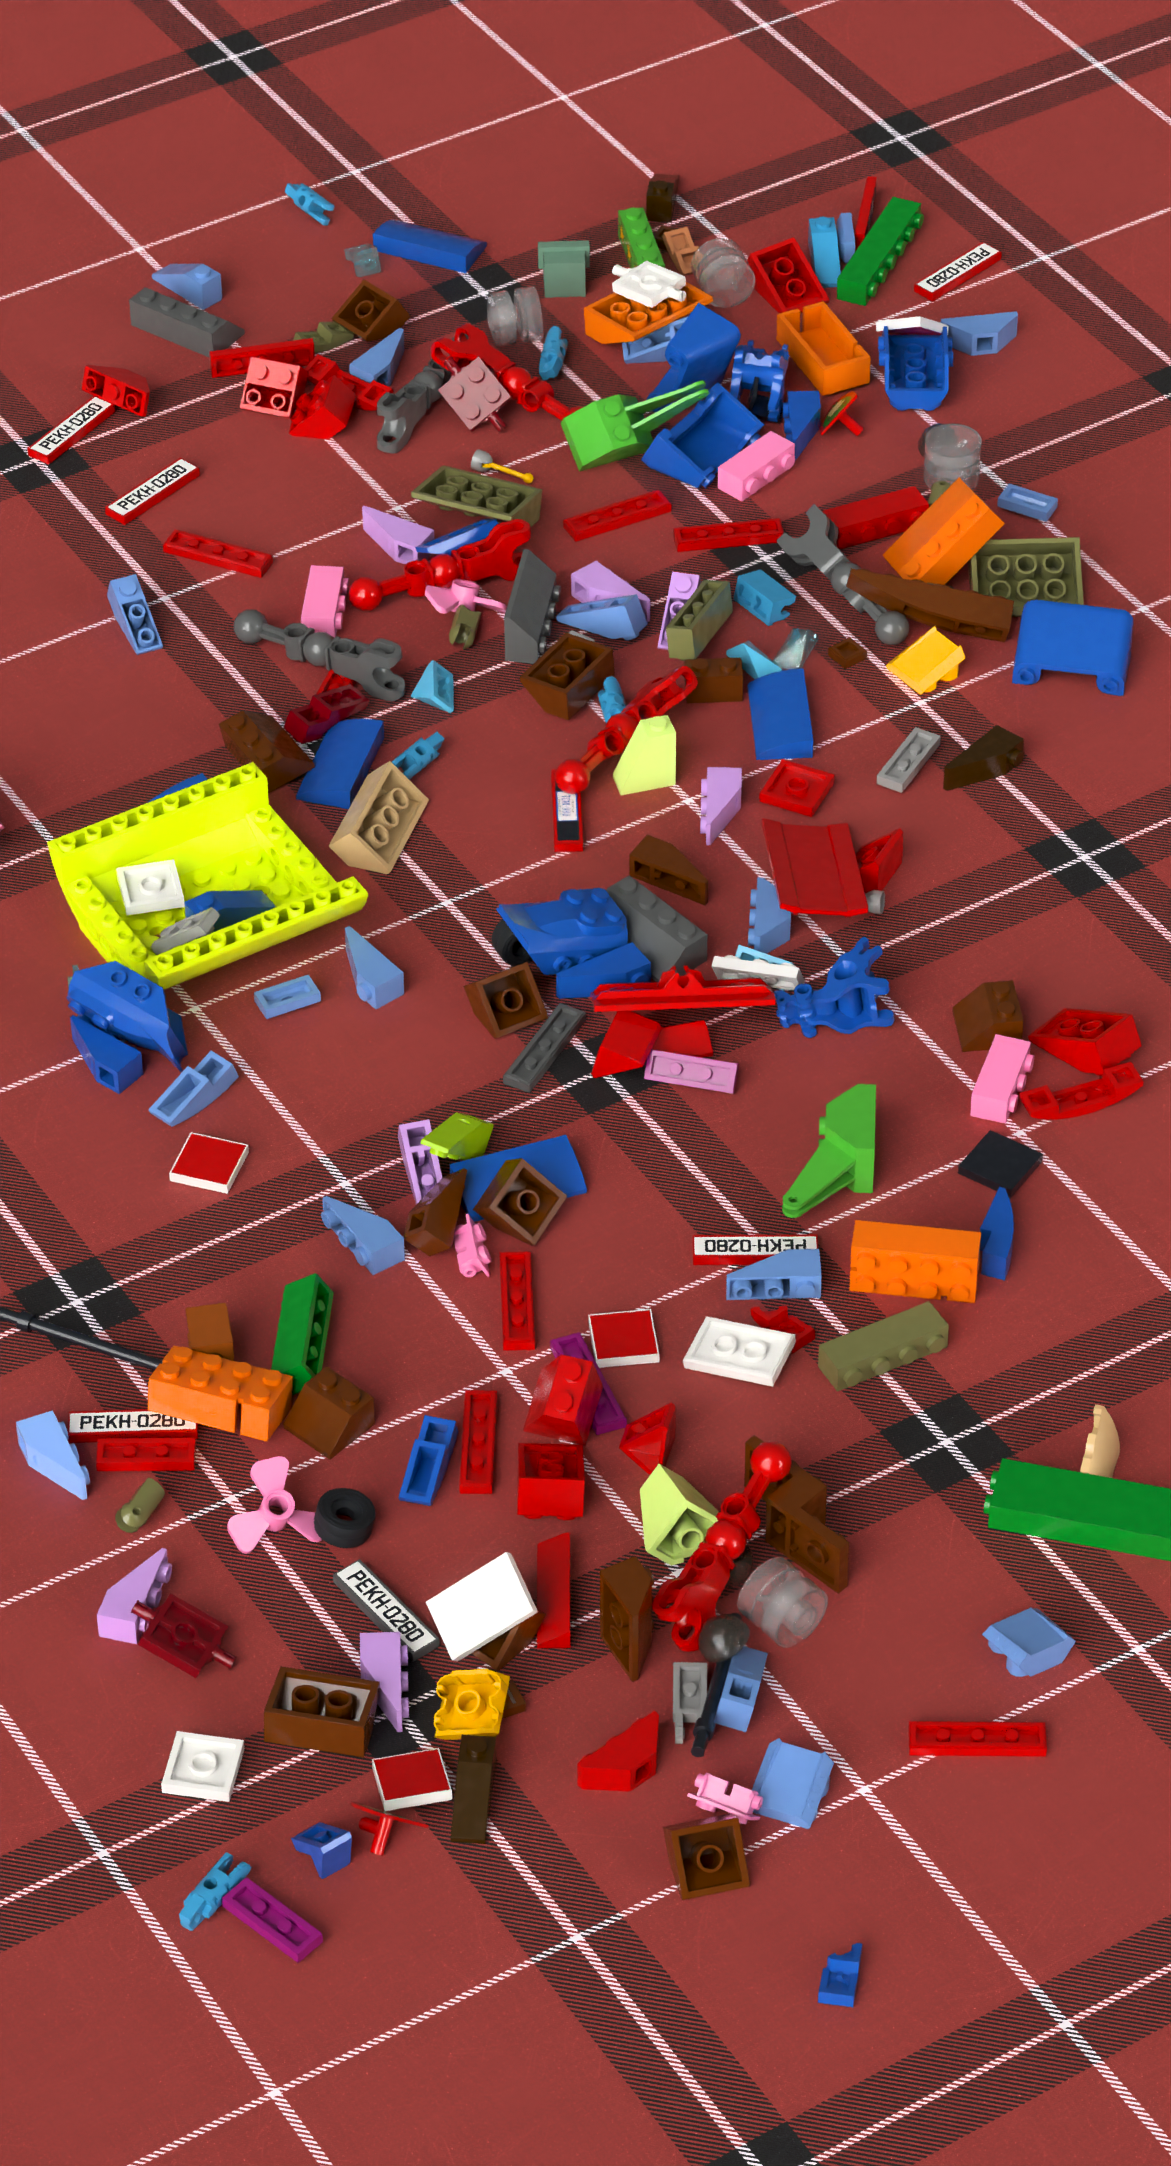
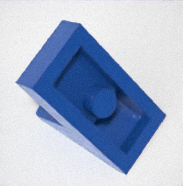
M319 1822L291 1838L296 1851L311 1855L321 1879L330 1876L350 1863L352 1846L350 1831Z

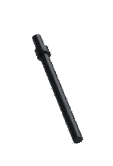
M0 1306V1320L15 1324L17 1329L29 1333L33 1330L155 1371L160 1363L162 1364L163 1360L37 1319L35 1314L26 1311L19 1313Z
M732 1613L729 1616L701 1718L696 1720L693 1735L695 1739L691 1753L698 1758L704 1756L707 1743L714 1735L716 1727L714 1718L742 1623V1616L738 1613Z

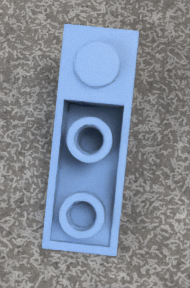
M53 1410L17 1421L18 1444L28 1465L80 1499H87L86 1485L90 1484L89 1473L85 1465L80 1466L78 1463L80 1460L75 1444H69L67 1441L69 1436L65 1423L63 1421L58 1422Z

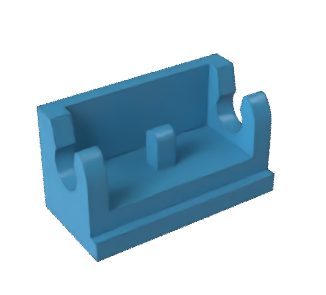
M760 569L738 576L733 600L767 626H771L774 622L783 620L790 615L788 611L784 610L781 612L784 606L795 603L796 596Z

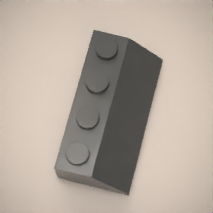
M146 287L129 299L132 326L209 358V351L227 349L245 334L244 329L229 321Z
M523 549L504 616L505 661L534 664L540 658L541 653L544 654L546 652L547 637L545 636H550L552 620L550 619H555V602L560 601L561 586L557 585L556 573L529 549Z
M631 876L625 877L606 889L609 896L627 919V944L633 942L651 962V978L654 981L658 982L662 972L668 971L673 965L676 966L675 972H678L679 975L686 974L683 968L684 965L694 969L707 961L708 934Z

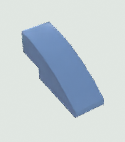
M211 1050L194 1069L187 1066L149 1108V1112L173 1127L211 1104L232 1085L239 1075L232 1063Z

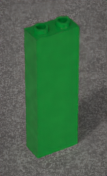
M1004 1458L1001 1460L999 1471L993 1470L990 1490L994 1491L992 1495H986L983 1513L989 1514L988 1528L1171 1561V1489Z

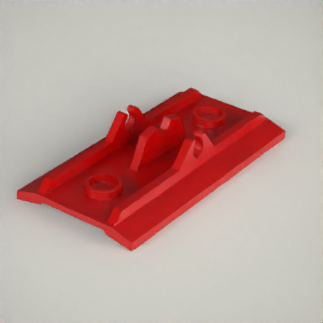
M762 818V828L781 909L792 912V915H798L799 913L842 915L845 918L868 913V904L848 823L831 824L827 827L781 824L778 821Z
M673 965L668 971L662 972L658 982L599 984L590 994L594 1012L775 1005V995L771 986L767 985L761 978L704 980L700 970L690 969L687 965L683 966L686 972L685 975H679L678 972H675L676 966Z

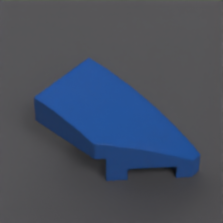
M862 1943L852 1945L851 1951L841 1956L836 1953L828 1956L827 1967L822 1971L818 2003L853 2007L862 1954Z

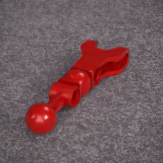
M465 323L458 327L455 332L454 341L443 337L431 345L432 359L446 370L448 368L443 364L445 360L454 367L448 360L449 357H453L460 368L469 365L479 356L513 400H517V403L529 412H535L542 408L562 421L566 416L583 408L582 406L569 408L554 399V390L548 382L540 381L537 376L532 378L526 369L519 366L515 367V362H511L506 355L489 345L485 332L471 324ZM441 348L447 353H449L450 356L444 355L441 351Z
M522 519L499 523L490 531L485 539L464 545L457 550H451V555L438 554L429 563L426 558L408 562L404 566V575L380 582L371 577H360L349 587L348 595L350 602L361 611H371L378 607L383 597L405 590L413 597L425 596L427 585L449 588L452 586L453 580L476 581L494 575L508 581H515L523 552H513L518 546L528 542L531 538L530 524Z
M682 666L673 670L664 678L658 677L646 683L622 712L611 716L605 725V729L601 730L598 736L590 739L587 746L588 752L579 760L567 759L559 764L555 771V781L558 788L564 793L571 795L580 794L587 789L590 783V772L600 762L622 753L624 748L627 747L640 720L662 716L696 688L698 681L694 672L688 666ZM681 675L686 679L685 688H680L676 684V680Z
M764 1442L753 1450L750 1464L754 1474L743 1493H733L724 1499L721 1504V1512H718L716 1515L718 1521L706 1532L705 1543L701 1542L699 1544V1548L691 1555L677 1578L669 1579L662 1584L653 1600L652 1609L656 1616L663 1621L675 1622L671 1636L677 1647L682 1651H696L705 1643L714 1627L717 1600L729 1580L730 1570H733L735 1567L733 1560H736L744 1552L747 1543L746 1539L750 1540L752 1533L760 1526L761 1519L755 1508L769 1483L781 1481L789 1474L792 1465L791 1455L788 1449L779 1442ZM673 1604L671 1607L666 1608L667 1605ZM694 1627V1634L688 1639H685V1637L690 1632L691 1628Z

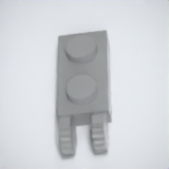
M211 907L164 928L159 935L160 938L152 943L151 950L155 955H158L179 945L191 942L196 938L211 934L215 929L213 925L220 917L219 913Z
M673 1662L675 1744H683L685 1739L683 1722L696 1723V1720L701 1718L707 1697V1663Z

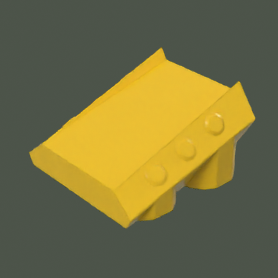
M934 626L886 664V667L921 695L924 692L935 690L937 682L940 680L952 681L958 677L959 664L965 659V655L961 645L958 647L938 632Z
M489 1669L452 1671L450 1674L441 1677L437 1682L436 1693L442 1699L440 1709L434 1715V1726L436 1728L434 1738L457 1740L461 1739L462 1734L490 1737L498 1735L510 1676Z

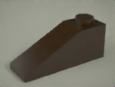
M654 174L651 178L646 195V216L648 221L672 222L680 175Z
M996 725L944 767L943 789L949 791L1006 775L1014 767H1018L1024 759V739Z
M464 1734L461 1736L451 1842L485 1844L497 1764L496 1737Z

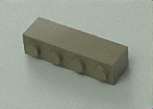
M703 580L667 625L666 635L669 658H676L681 661L696 659L733 612L730 581Z
M930 1301L820 1344L818 1367L838 1392L947 1348L949 1325Z

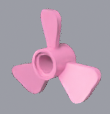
M453 580L452 586L449 588L427 585L425 589L427 599L437 611L443 614L450 611L456 612L460 605H464L471 611H475L476 604L501 613H506L507 609L504 603L478 597L480 586L468 580Z
M278 1456L261 1460L252 1466L250 1476L264 1497L257 1511L234 1515L228 1521V1533L239 1551L244 1554H249L254 1550L266 1530L280 1531L288 1524L312 1542L322 1541L314 1528L315 1512L294 1510L295 1501L292 1495L284 1490L289 1462L285 1457ZM277 1506L283 1511V1514H274L270 1511L269 1507Z

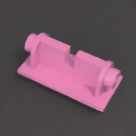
M466 1214L467 1224L457 1225L454 1233L459 1270L465 1277H473L481 1270H483L487 1277H490L488 1263L491 1262V1257L486 1246L483 1244V1241L487 1240L485 1231L480 1223L475 1224L470 1215Z
M710 1773L705 1775L698 1774L695 1780V1787L699 1788L698 1792L688 1793L687 1795L697 1800L695 1806L710 1812H715L716 1808L725 1810L728 1814L730 1813L738 1817L739 1823L747 1824L748 1820L760 1819L759 1816L753 1814L754 1809L759 1810L763 1802V1797L758 1796L757 1791L734 1784L729 1796L726 1794L729 1781L713 1776Z

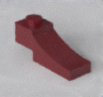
M351 684L312 696L309 705L290 710L283 728L301 744L321 739L322 735L338 722L359 711L365 710L370 700Z

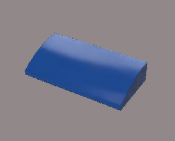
M395 219L384 222L373 233V251L462 273L468 272L487 247V242Z
M804 668L771 673L749 682L747 688L756 760L813 758V734Z
M374 719L343 720L327 730L313 759L315 768L307 771L296 794V800L349 809L384 740V721Z
M562 1135L450 1164V1174L463 1168L468 1170L465 1189L461 1199V1205L465 1213L469 1214L474 1222L484 1220L473 1208L504 1162L512 1159L523 1158L567 1195V1198L587 1193L581 1168L567 1136Z

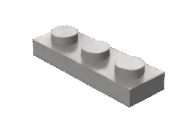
M915 727L878 773L877 784L902 793L939 747L941 736Z

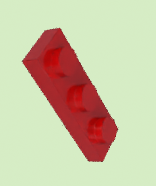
M100 1438L97 1443L96 1468L97 1471H195L196 1440L195 1438Z

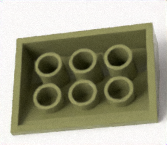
M443 465L411 492V497L437 505L442 510H457L464 512L465 515L470 517L481 516L497 519L498 523L522 519L532 527L540 519L542 489Z
M1079 537L991 539L968 561L970 590L983 595L1002 596L1008 600H1013L1012 617H1021L1024 605L1031 600L1084 605Z

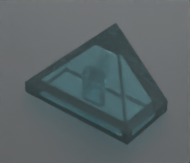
M793 628L773 662L785 669H800L818 641V634L809 629Z

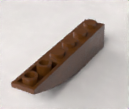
M851 568L846 587L888 610H895L907 618L946 631L994 641H1006L1010 631L1013 600H1008L1002 596L983 595L973 590L953 589L948 585L928 584L917 579H902L893 574L882 575L872 573L867 569Z

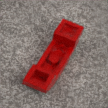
M319 354L305 367L309 371L307 379L314 385H317L321 380L326 381L335 375L356 394L353 407L362 410L376 411L378 400L386 392H394L392 388L375 380L368 383L340 370L336 362Z
M1132 1062L1103 1069V1078L1055 1092H1051L1048 1085L1021 1092L1019 1093V1098L1032 1118L1046 1120L1067 1119L1093 1113L1111 1106L1141 1088L1144 1081Z

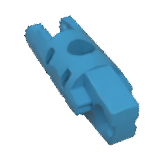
M287 183L285 193L293 199L294 204L320 224L328 225L330 219L323 212L324 210L333 211L335 206L303 183L300 185Z
M557 326L549 329L541 353L539 374L543 380L556 377L563 366L568 341L566 338L560 339L562 331Z
M613 676L606 677L604 681L605 690L602 689L598 693L606 723L611 716L621 713L627 706L620 684Z
M435 732L426 740L421 737L395 758L392 763L397 768L401 767L404 771L403 774L410 780L439 756L440 753L437 750L440 749L445 738L438 732Z
M225 1852L184 1900L185 1906L179 1913L181 1926L193 1931L205 1918L209 1919L222 1905V1897L238 1885L249 1874L252 1867L242 1861L227 1876L226 1872L231 1868L234 1857Z

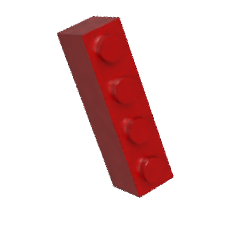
M916 486L826 509L822 512L838 527L836 542L838 548L843 549L905 532L929 508V503Z

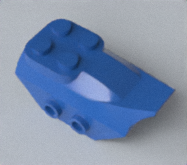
M884 326L882 336L878 337L879 366H884L885 392L889 397L890 405L902 411L908 409L932 411L941 405L942 400L949 391V367H953L952 337L947 336V327L942 328L941 335H888V326Z
M602 888L570 889L563 891L558 900L522 904H499V908L496 909L544 975H553L624 946L628 941L627 919L609 896V893Z
M117 961L74 972L66 998L69 1002L68 1007L78 1014V1018L91 1023L107 1034L113 1035L118 1040L122 1041L124 1039L137 1046L160 1052L180 1072L183 1071L181 1061L182 1058L188 1055L182 1017L167 1008L163 987Z

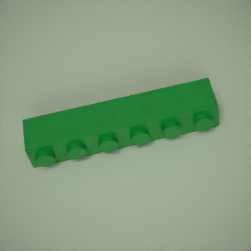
M892 197L838 276V300L866 306L871 297H875L879 285L885 282L889 270L894 269L896 260L899 256L903 255L907 243L912 242L914 233L922 227L924 215L921 214V203Z

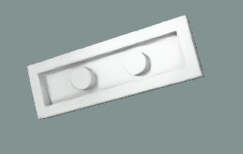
M726 955L725 957L714 956L712 962V969L717 979L761 978L772 988L793 991L797 985L805 983L800 969L790 963L777 965L770 964L761 959L748 961L741 960L733 955Z

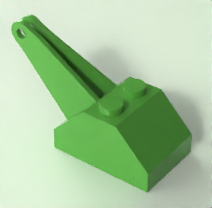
M697 381L681 389L639 403L637 398L633 396L614 395L594 401L566 416L560 424L579 472L645 453L653 442L650 433L652 430L710 394L708 389H703L706 386L705 381ZM673 401H676L671 405L657 411L656 413L644 418V413L654 410L668 403H671Z
M857 1084L826 1104V1117H820L819 1135H825V1139H819L818 1149L783 1196L782 1212L785 1216L790 1218L800 1217L845 1186L854 1193H873L876 1084Z

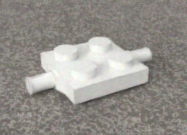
M648 261L634 268L627 269L618 264L613 267V275L620 277L612 283L613 292L625 298L632 299L651 308L666 298H673L680 302L686 298V292L680 290L686 286V277Z

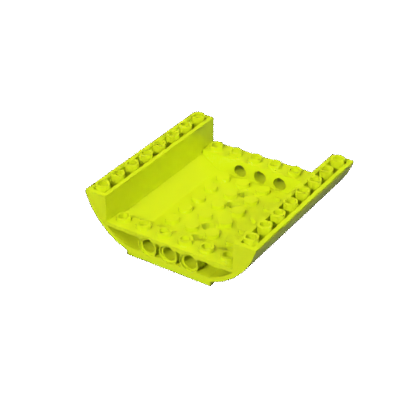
M254 762L47 842L58 881L79 923L81 931L107 963L117 961L163 987L164 990L362 910L368 898V892L354 876L337 883L269 805L267 777ZM174 859L184 895V902L208 891L261 890L264 894H267L266 896L276 907L155 955L151 950L152 943L159 938L155 935H160L164 928L185 919V907L126 915L116 868Z

